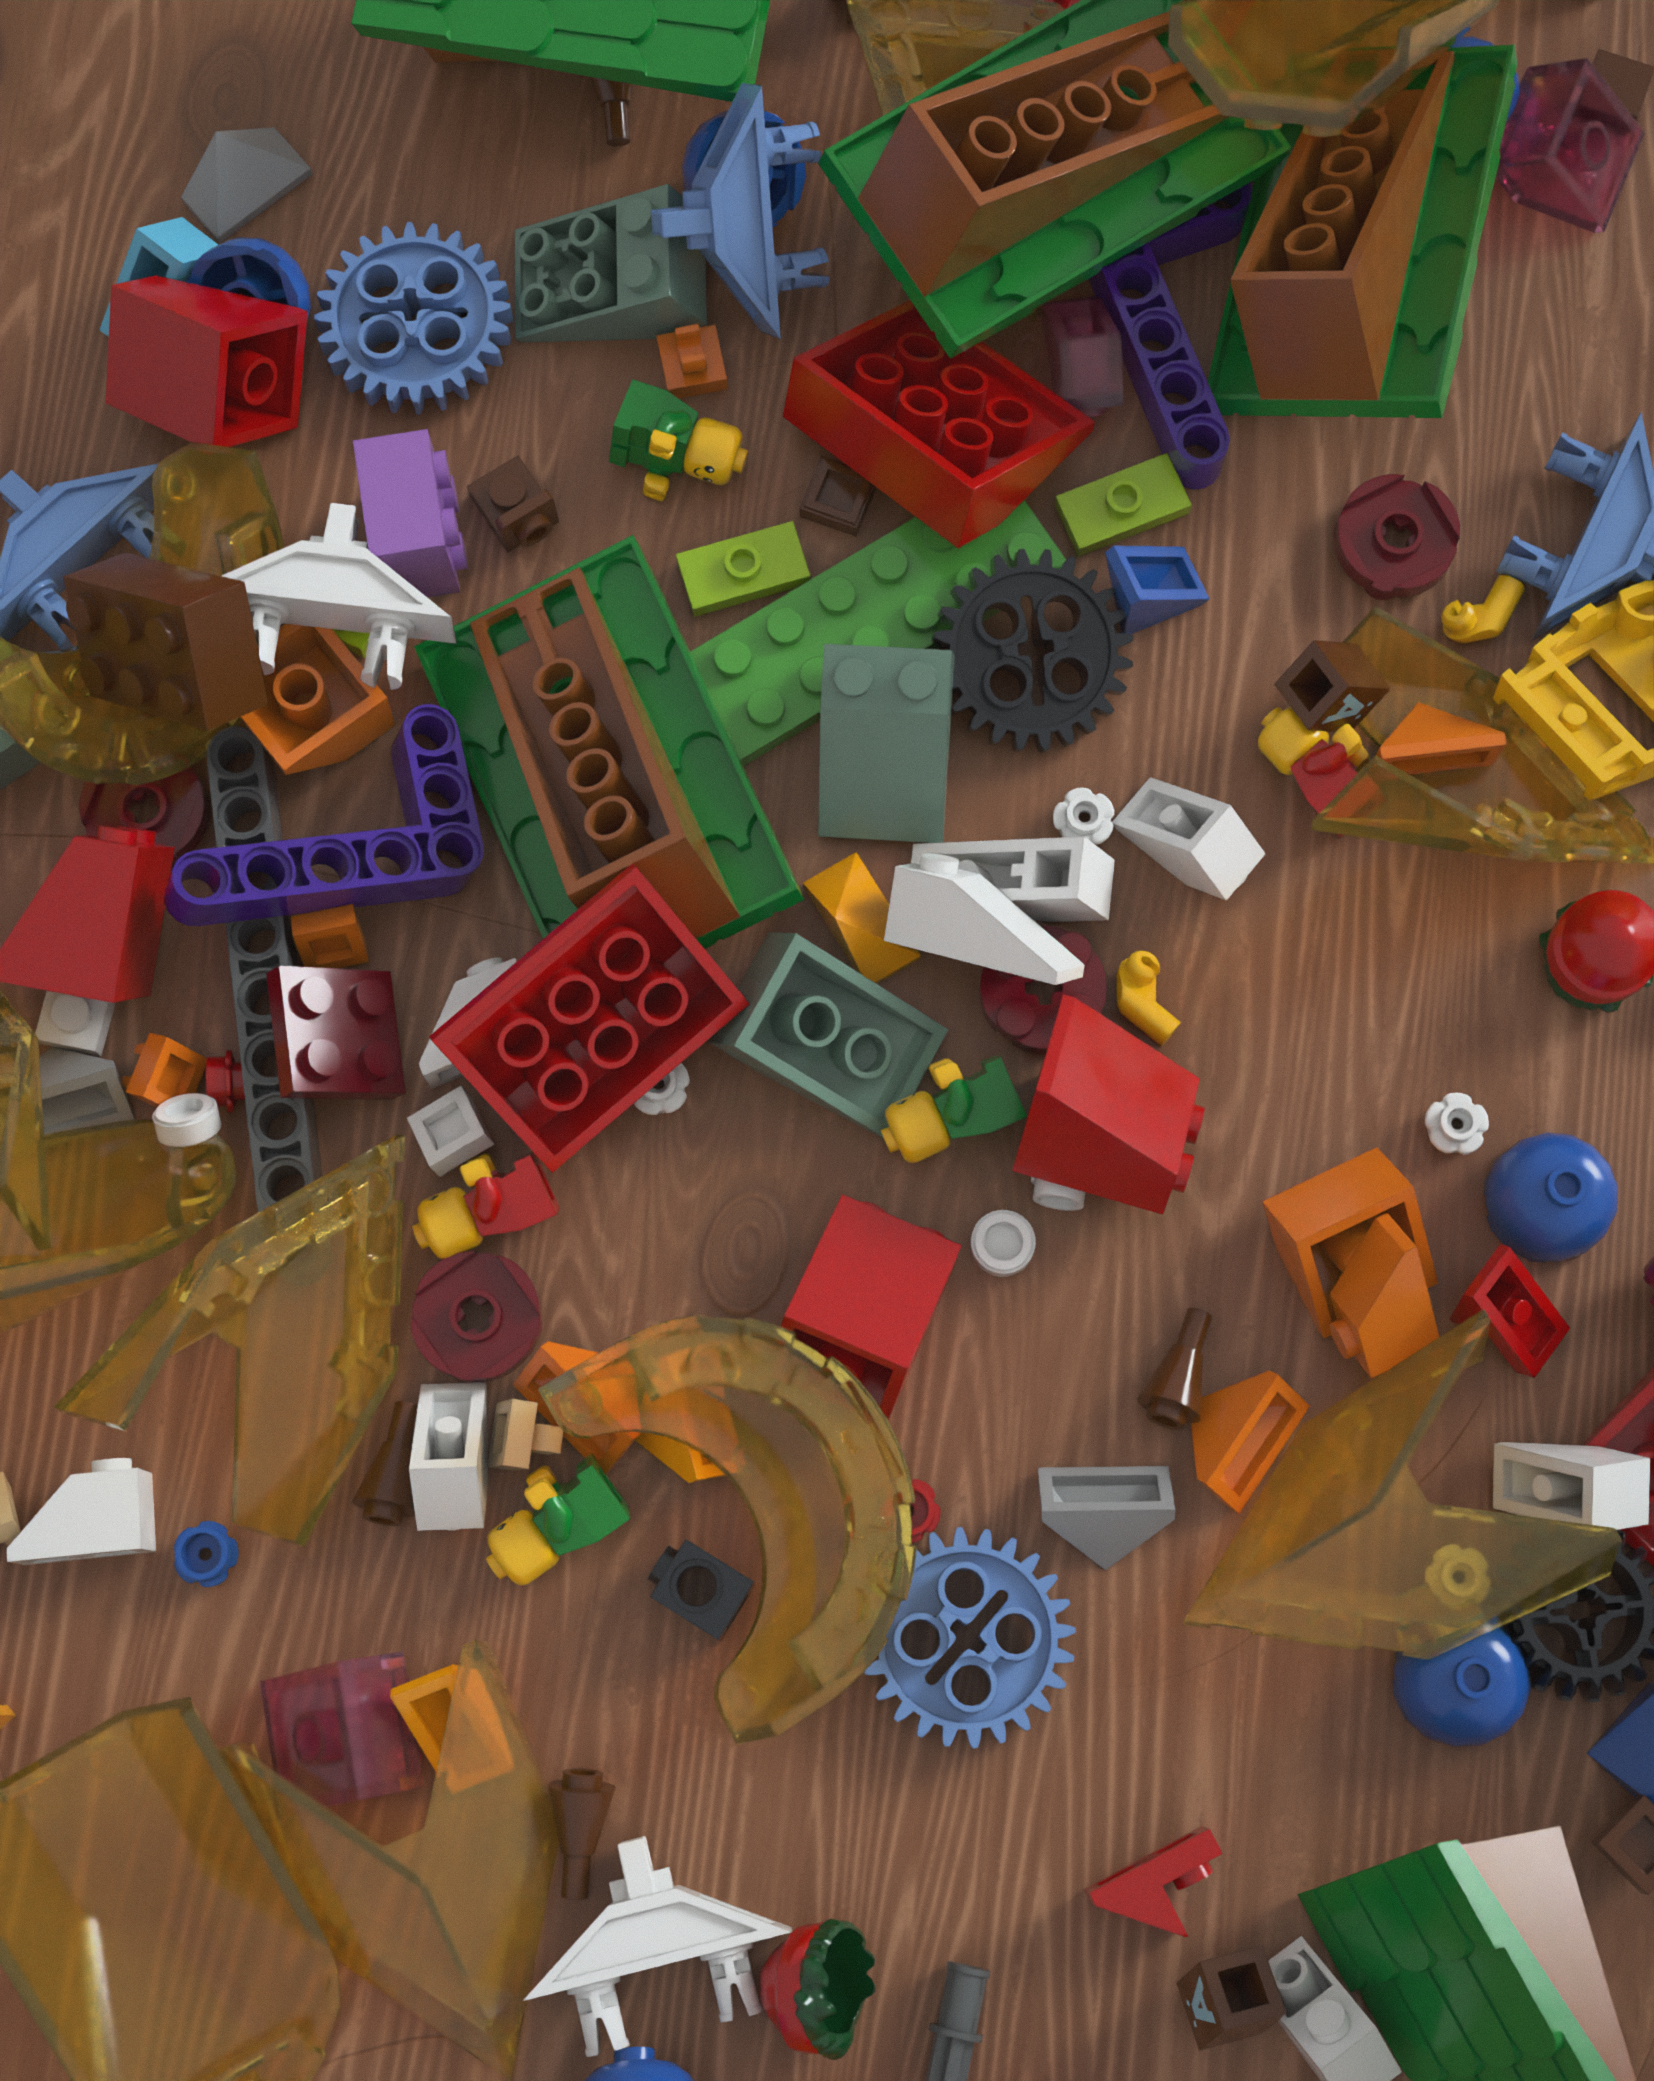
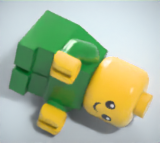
M632 379L613 425L609 463L625 468L627 462L649 469L644 479L642 494L658 501H664L670 484V480L667 477L673 472L682 473L684 468V471L692 477L722 486L729 482L734 471L738 473L743 472L749 450L741 448L743 434L739 428L707 417L698 420L699 413L669 391Z
M994 1055L980 1061L982 1070L968 1078L963 1077L958 1065L948 1058L930 1064L928 1067L935 1084L942 1090L933 1096L925 1091L917 1092L890 1104L885 1110L888 1127L880 1131L890 1153L900 1150L905 1161L917 1163L947 1149L951 1139L991 1133L1027 1117L1002 1058Z
M592 1454L576 1465V1476L568 1483L560 1484L549 1466H540L526 1477V1483L529 1487L525 1489L524 1496L534 1508L533 1513L529 1510H520L488 1533L487 1543L492 1554L486 1557V1561L500 1580L508 1576L517 1585H527L558 1563L560 1555L594 1544L630 1519L629 1506Z

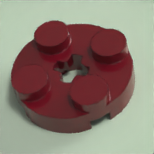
M1387 474L1370 479L1351 493L1334 527V546L1342 568L1355 583L1364 587L1369 596L1377 600H1389L1393 597H1411L1429 590L1445 576L1457 553V543L1460 539L1458 514L1449 498L1438 487L1424 481L1423 485H1420L1414 481L1403 480L1405 475ZM1392 524L1397 531L1407 528L1412 535L1407 539L1405 548H1397L1395 545L1390 546L1383 539L1387 533L1385 525Z
M136 746L127 749L128 754L120 755L112 761L108 758L105 759L89 774L80 794L79 814L81 822L85 826L87 836H97L98 825L116 828L118 826H128L155 831L156 844L175 847L172 871L176 861L181 856L193 851L197 847L206 831L209 819L206 788L182 757L164 748ZM147 795L155 796L154 804L159 809L158 814L155 818H149L145 823H137L136 815L129 811L133 802L143 803Z
M1040 925L1085 965L1083 977L1059 984L1061 991L1052 993L1051 1004L1041 1005L1037 995L1026 994L1025 985L1034 983V979L983 967L979 985V999L983 1015L995 1032L997 1029L1004 1038L1013 1042V1046L1025 1052L1045 1054L1063 994L1077 998L1101 1014L1107 996V980L1103 965L1099 957L1091 949L1090 942L1085 936L1077 932H1068L1055 926Z
M466 1251L444 1258L426 1272L415 1292L416 1298L412 1306L411 1332L417 1348L424 1358L441 1373L457 1378L465 1383L493 1381L516 1370L532 1353L535 1343L540 1338L543 1330L541 1301L534 1284L515 1262L500 1255ZM471 1300L479 1307L486 1305L488 1302L493 1306L494 1312L488 1317L491 1326L482 1333L475 1328L465 1332L460 1327L459 1323L466 1318V1313L462 1307Z

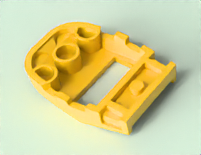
M1654 580L1643 581L1620 590L1616 600L1596 608L1590 602L1572 613L1569 623L1553 636L1549 633L1533 647L1527 664L1515 675L1509 668L1501 675L1493 696V700L1498 705L1507 702L1587 787L1583 795L1589 801L1654 778V748L1647 751L1575 677L1568 667L1589 655L1654 722Z

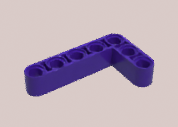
M1251 182L1219 199L1229 203L1233 208L1222 209L1210 204L1201 209L1193 218L1104 266L1098 274L1089 278L1161 454L1168 453L1183 487L1194 490L1208 487L1219 477L1230 438L1226 424L1161 274L1159 265L1227 243L1236 238L1243 229L1253 191ZM1134 289L1141 292L1144 297L1131 299L1122 295L1120 291ZM1150 340L1157 341L1163 344L1166 350L1159 352L1150 351L1143 347L1141 343ZM1173 392L1185 396L1189 402L1183 405L1172 404L1163 395ZM1192 445L1203 446L1209 450L1212 456L1203 459L1196 458L1190 455L1185 448Z
M424 704L417 706L406 715L391 746V756L406 827L199 849L185 853L176 861L165 889L164 903L168 913L176 921L187 926H205L304 914L354 904V907L445 897L459 893L467 886L479 867L484 856V850L459 728L454 717L446 709L437 705ZM421 734L431 738L435 742L437 749L426 750L418 746L413 740L412 735ZM436 792L442 795L448 801L450 808L439 809L432 806L426 800L424 793ZM447 850L454 853L460 859L462 867L450 868L444 865L439 860L436 851ZM386 857L393 860L399 866L402 874L394 876L383 873L376 866L374 859ZM323 864L333 868L338 874L340 881L326 883L319 880L313 874L311 866ZM254 871L264 872L274 879L277 888L270 891L260 890L249 882L247 874ZM188 879H199L206 882L211 888L213 895L207 898H196L187 893L183 888L182 882Z

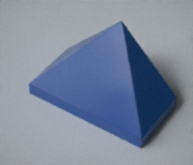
M1112 546L1105 552L1111 585L1115 590L1113 595L1116 609L1124 610L1126 615L1119 622L1121 633L1134 634L1199 607L1209 600V596L1184 547Z
M1647 1683L1587 1754L1633 1797L1637 1794L1645 1795L1653 1804L1654 1683Z

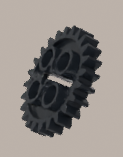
M1019 549L1014 556L1013 568L1009 569L1005 561L998 554L990 560L992 574L990 578L977 567H974L968 573L970 583L974 588L973 592L959 585H955L951 590L950 594L960 606L959 609L942 607L938 612L937 616L951 626L950 630L934 632L931 636L932 642L946 647L947 650H952L954 654L952 691L956 690L959 698L952 705L951 714H957L969 709L973 713L967 727V731L970 733L977 730L984 723L991 726L989 744L992 746L997 744L1005 733L1012 734L1013 751L1020 752L1023 750L1028 737L1033 736L1039 753L1049 750L1051 734L1055 733L1061 744L1066 747L1074 743L1073 724L1088 735L1096 730L1094 720L1090 715L1091 711L1104 717L1113 713L1114 709L1104 697L1105 693L1121 695L1127 689L1121 681L1113 677L1114 672L1126 671L1133 667V661L1117 655V649L1133 641V635L1115 633L1114 625L1126 617L1124 610L1108 612L1105 604L1115 593L1113 588L1105 589L1097 594L1091 589L1097 575L1096 570L1092 569L1081 579L1073 576L1075 568V557L1070 556L1057 569L1052 567L1050 550L1045 549L1038 558L1036 565H1030L1025 549ZM1024 596L1031 600L1032 643L1035 647H1044L1046 652L1044 656L1036 661L1035 665L1038 685L1043 695V704L1041 706L1034 705L1032 701V661L1029 656H1019L1018 648L1028 640L1025 615L1020 603L1021 598ZM1060 602L1070 609L1073 616V626L1070 631L1057 632L1048 626L1044 618V608L1047 603ZM1000 609L1010 617L1013 626L1009 638L995 639L987 634L982 624V617L985 611ZM1067 663L1078 671L1081 681L1077 693L1064 694L1054 686L1051 676L1055 664ZM1006 670L1015 675L1020 685V694L1017 700L1011 702L1002 701L992 693L990 677L993 672Z

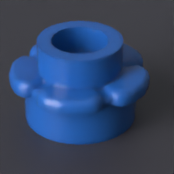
M203 1521L198 1527L186 1528L180 1533L174 1544V1567L177 1574L187 1583H195L196 1581L200 1582V1585L203 1587L217 1586L227 1579L229 1568L234 1567L238 1562L239 1548L236 1540L228 1537L225 1526L214 1521ZM204 1548H209L212 1552L211 1558L207 1561L202 1560L200 1557V1552Z

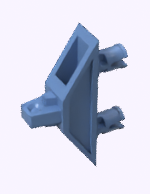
M741 83L691 184L692 190L682 191L683 206L651 210L653 235H661V238L686 236L687 249H699L762 333L781 339L778 307L779 291L827 287L830 277L819 273H804L801 270L829 262L822 247L808 251L774 254L768 170L770 166L819 162L821 151L792 148V144L820 136V133L814 122L765 128L762 86Z
M1642 413L1639 414L1626 435L1619 452L1615 450L1612 456L1575 440L1563 432L1552 450L1553 453L1544 469L1552 470L1594 489L1593 496L1597 497L1571 555L1567 553L1564 559L1557 557L1513 535L1504 553L1505 555L1496 570L1500 574L1504 573L1547 593L1545 599L1549 600V603L1531 641L1570 620L1572 613L1591 602L1593 605H1596L1616 594L1625 587L1629 580L1638 583L1650 581L1651 579L1654 580V470Z
M165 462L55 483L52 487L47 484L38 493L13 470H10L0 479L2 498L16 512L7 520L9 527L0 557V636L6 643L33 620L58 645V648L63 653L68 654L76 651L60 628L62 624H66L75 631L67 615V602L60 596L66 589L63 576L93 565L122 538L129 542L145 558L163 562L151 544L152 542L158 543L179 557L183 549V542L150 513L178 488Z

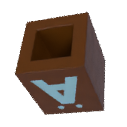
M1313 640L1274 684L1305 727L1313 731H1337L1344 724H1349L1354 729L1391 690L1356 643Z
M1263 1945L1200 1961L1176 1983L1199 2051L1260 2035L1287 2014Z

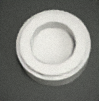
M189 1093L172 1097L161 1103L152 1115L159 1142L172 1147L190 1146L206 1141L217 1134L222 1125L216 1100L200 1093Z
M996 1210L983 1216L975 1225L970 1240V1250L975 1263L984 1272L997 1277H1008L1022 1271L1029 1264L1036 1245L1035 1234L1030 1223L1022 1215L1010 1210Z

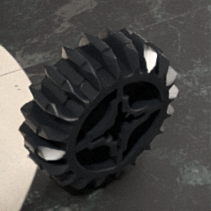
M1545 1525L1538 1526L1532 1529V1539L1535 1548L1523 1539L1514 1541L1510 1546L1513 1555L1520 1562L1521 1566L1507 1560L1499 1561L1496 1564L1495 1570L1500 1576L1510 1581L1508 1587L1494 1585L1488 1588V1597L1493 1600L1505 1601V1611L1490 1613L1487 1615V1618L1500 1625L1507 1624L1512 1643L1517 1646L1520 1645L1525 1655V1667L1530 1670L1533 1666H1536L1531 1679L1532 1689L1545 1691L1555 1679V1692L1558 1700L1571 1701L1577 1687H1579L1580 1694L1585 1702H1598L1602 1693L1601 1683L1610 1695L1620 1696L1626 1692L1622 1673L1635 1682H1641L1647 1678L1646 1669L1637 1657L1640 1656L1654 1661V1643L1649 1640L1650 1634L1654 1635V1596L1651 1595L1649 1586L1654 1584V1570L1641 1573L1637 1568L1647 1556V1550L1643 1547H1635L1624 1555L1621 1553L1626 1534L1621 1530L1611 1531L1602 1542V1533L1588 1534L1580 1531L1579 1535L1577 1530L1557 1525L1555 1538L1552 1531ZM1559 1557L1561 1572L1555 1574L1556 1588L1552 1597L1545 1603L1529 1605L1531 1590L1536 1578L1545 1566ZM1582 1557L1590 1559L1606 1569L1619 1585L1623 1595H1608L1600 1591L1594 1584L1591 1569L1584 1568ZM1578 1594L1580 1595L1578 1602L1587 1601L1589 1606L1604 1605L1606 1607L1605 1611L1590 1613V1616L1583 1617L1580 1621L1579 1619L1570 1620L1568 1615L1552 1616L1550 1614V1610L1567 1608V1604L1577 1602ZM1626 1616L1625 1630L1619 1644L1609 1656L1598 1663L1596 1650L1603 1648L1602 1631L1605 1624L1613 1618ZM1533 1625H1549L1557 1629L1563 1636L1566 1651L1573 1652L1575 1665L1560 1660L1548 1651L1537 1637Z

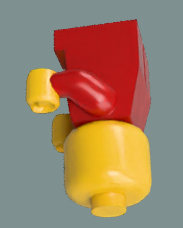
M1291 706L1285 710H1282L1280 707L1275 708L1261 722L1264 729L1258 737L1259 750L1279 772L1285 775H1294L1314 812L1339 839L1387 797L1381 785L1369 772L1363 776L1357 773L1370 763V755L1362 746L1360 736L1349 724H1344L1335 732L1332 737L1334 744L1330 746L1328 744V731L1308 730Z
M533 1151L518 1157L513 1162L515 1169L508 1173L498 1172L492 1154L484 1153L469 1159L466 1164L460 1167V1172L467 1186H475L474 1189L466 1193L459 1187L449 1188L419 1203L417 1207L419 1223L412 1225L420 1247L422 1249L430 1247L435 1256L444 1259L478 1247L482 1243L484 1236L520 1231L557 1215L560 1207L539 1158Z

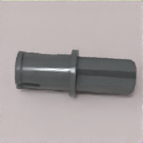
M947 1962L946 1968L948 1971L937 2023L930 2022L929 2031L935 2034L925 2081H967L974 2042L982 2043L983 2035L977 2033L987 1978L990 1977L991 1971L967 1964Z

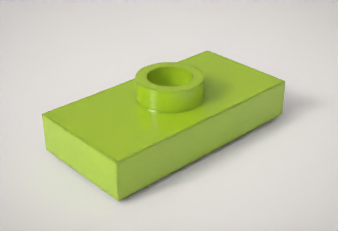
M1168 453L1055 496L1054 506L1078 557L1190 514L1192 507Z
M793 521L676 554L677 565L694 617L794 589L811 580Z

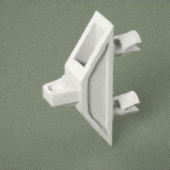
M330 504L323 537L311 535L310 541L301 540L222 575L223 577L245 582L257 648L259 646L260 663L264 675L274 672V659L280 625L286 623L370 633L364 669L361 672L360 679L366 685L375 688L384 661L387 660V676L391 690L398 689L402 685V669L407 639L414 638L456 643L452 617L368 550L367 542L357 541L359 520L356 519V507L353 505Z
M645 1836L625 1840L617 1845L624 1878L609 1882L613 1902L605 1908L523 2000L564 1990L567 1991V1995H575L586 2046V2057L596 2056L601 2052L599 2018H602L615 2051L629 2046L615 1989V1983L621 1981L620 1976L700 1956L701 1961L708 1960L720 2012L718 2015L720 2022L733 2021V1983L739 1989L749 2016L762 2012L763 2008L759 2002L748 1949L754 1947L753 1942L791 1933L792 1927L681 1885L674 1886L670 1867L654 1871Z

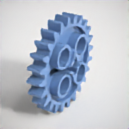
M407 222L403 237L395 239L392 231L387 226L382 227L383 243L376 246L368 238L361 236L359 240L363 254L357 257L343 250L340 256L346 269L345 272L327 269L325 274L329 286L333 290L318 291L316 295L321 309L324 310L314 314L317 328L320 333H323L318 337V341L323 355H330L327 360L334 376L344 374L343 380L350 393L364 386L363 392L367 404L371 406L385 394L392 413H397L404 399H411L416 414H422L425 399L432 397L441 410H446V393L452 390L465 401L468 400L469 393L466 382L472 379L486 386L489 381L483 364L501 367L503 360L500 349L497 346L511 344L509 328L505 324L513 322V314L510 303L505 302L510 298L506 281L498 280L500 276L495 260L483 263L484 256L481 245L478 243L464 250L461 232L457 230L445 242L441 241L438 225L434 223L427 230L425 237H417L413 223ZM449 283L455 285L454 289L448 293L435 294L431 292L440 284ZM386 286L395 288L388 296L381 298L371 296L379 288ZM464 313H467L465 318H460ZM417 315V320L412 321V316ZM369 317V319L361 323L362 319ZM452 338L458 340L456 345L450 349L438 350L433 348L435 343L441 339ZM387 341L397 343L396 347L389 352L382 354L373 352L374 348L380 343Z
M957 1527L953 1537V1545L945 1548L938 1535L932 1532L928 1536L929 1554L922 1556L912 1545H906L904 1551L910 1566L903 1570L887 1562L883 1568L892 1580L893 1585L890 1589L871 1585L868 1591L876 1600L882 1603L880 1611L861 1612L860 1619L877 1627L876 1635L860 1640L859 1647L877 1651L879 1657L878 1660L863 1670L864 1674L872 1676L884 1674L887 1683L878 1691L875 1697L879 1701L897 1695L901 1703L893 1719L899 1722L912 1712L919 1715L916 1735L921 1738L929 1732L934 1724L942 1726L941 1737L943 1746L950 1747L957 1730L960 1729L965 1730L970 1747L978 1748L981 1739V1729L989 1727L997 1742L1000 1744L1006 1742L1004 1722L1011 1719L1019 1728L1028 1731L1031 1729L1025 1709L1031 1705L1040 1711L1048 1713L1052 1708L1041 1691L1045 1686L1055 1689H1064L1066 1686L1063 1679L1052 1670L1055 1663L1074 1662V1655L1057 1648L1058 1639L1076 1633V1628L1073 1626L1057 1624L1055 1617L1056 1614L1065 1610L1070 1605L1069 1599H1049L1046 1592L1055 1584L1058 1577L1056 1574H1052L1038 1580L1032 1572L1040 1558L1037 1553L1027 1557L1021 1563L1013 1559L1017 1539L1013 1537L1004 1544L1000 1551L992 1549V1537L989 1529H984L975 1546L968 1545L963 1528ZM968 1571L980 1581L982 1588L981 1598L974 1607L967 1609L958 1608L947 1599L944 1590L945 1581L953 1572ZM997 1591H1005L1008 1595L1007 1601L977 1636L979 1642L983 1645L981 1651L977 1654L971 1649L965 1650L936 1684H928L925 1680L926 1674L956 1639L955 1634L950 1630L952 1623L957 1621L960 1625L966 1626L974 1620ZM1008 1615L1023 1618L1031 1628V1643L1025 1651L1019 1654L1006 1652L999 1646L996 1640V1626L1003 1617ZM911 1622H926L937 1632L939 1639L938 1648L934 1655L928 1659H913L902 1649L900 1642L901 1632ZM967 1665L975 1666L982 1670L989 1683L988 1693L984 1700L973 1706L964 1705L959 1702L953 1695L951 1688L955 1672Z

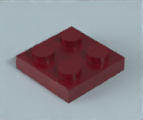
M277 966L266 973L281 1098L393 1100L406 1093L391 971Z

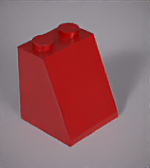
M157 275L111 285L105 403L212 452L298 428L307 311L299 307Z
M98 825L97 836H74L1 946L0 982L111 1003L151 996L165 911L164 894L171 874L175 847L156 844L155 831L128 826H118L116 828Z
M1063 994L1012 1171L1163 1215L1172 1190L1184 1193L1190 1176L1194 1155L1184 1153L1183 1149L1185 1142L1196 1143L1204 1117L1205 1107L1194 1104L1200 1078L1077 998Z
M842 1194L783 1317L765 1381L884 1432L947 1286L962 1245L946 1239L937 1230L928 1227H918L892 1216L876 1204L865 1201L859 1202Z

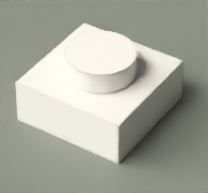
M46 991L34 1040L41 1045L102 1056L115 1003Z
M462 1085L407 1117L429 1167L439 1177L495 1144L472 1096Z

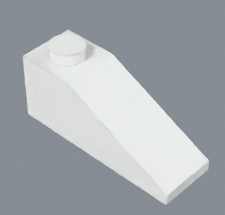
M1086 837L913 844L911 863L920 862L921 854L924 853L954 857L959 860L958 869L981 874L1033 920L1047 922L1109 920L1115 860Z
M924 853L921 854L920 862L895 866L884 941L1053 985L1083 977L1085 965L981 874L958 869V859L941 854Z

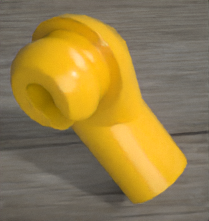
M1499 575L1484 603L1471 605V603L1465 602L1461 607L1459 600L1450 602L1443 609L1441 615L1443 632L1448 638L1461 644L1499 636L1504 631L1525 591L1524 585L1511 576Z
M1135 951L1121 962L1116 973L1117 1007L1126 1019L1162 1047L1181 1022L1156 1002V976L1160 973V964L1157 958L1147 951Z

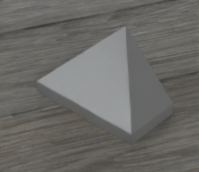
M274 127L216 131L181 199L220 244L313 173L307 163Z
M51 1047L0 1087V1132L10 1155L134 1120V1109L125 1092V1087L114 1061Z
M1169 1466L1038 1468L1037 1479L1042 1522L1104 1570L1110 1568L1175 1520V1504Z

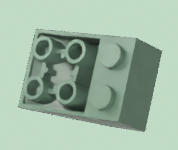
M669 184L515 229V339L520 343L657 339L656 335L675 332L674 328L693 324H699V327L707 325L705 257L699 249H687L686 236L661 238V235H653L651 210L683 206V196Z

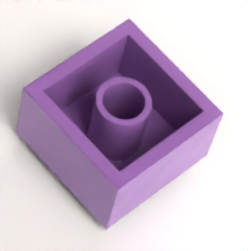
M428 429L353 440L368 550L426 597L460 592L457 570L468 569L463 535L462 532H459L455 514L459 512V503L454 477L450 475L446 451H434Z

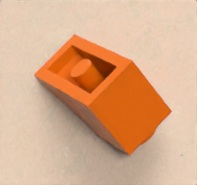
M1388 1213L1375 1218L1330 1293L1337 1321L1329 1324L1332 1338L1341 1355L1346 1360L1355 1357L1370 1378L1442 1346L1417 1246Z

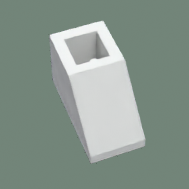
M1302 1936L1269 1960L1287 2013L1278 2022L1321 2081H1391L1402 2072L1377 2027Z

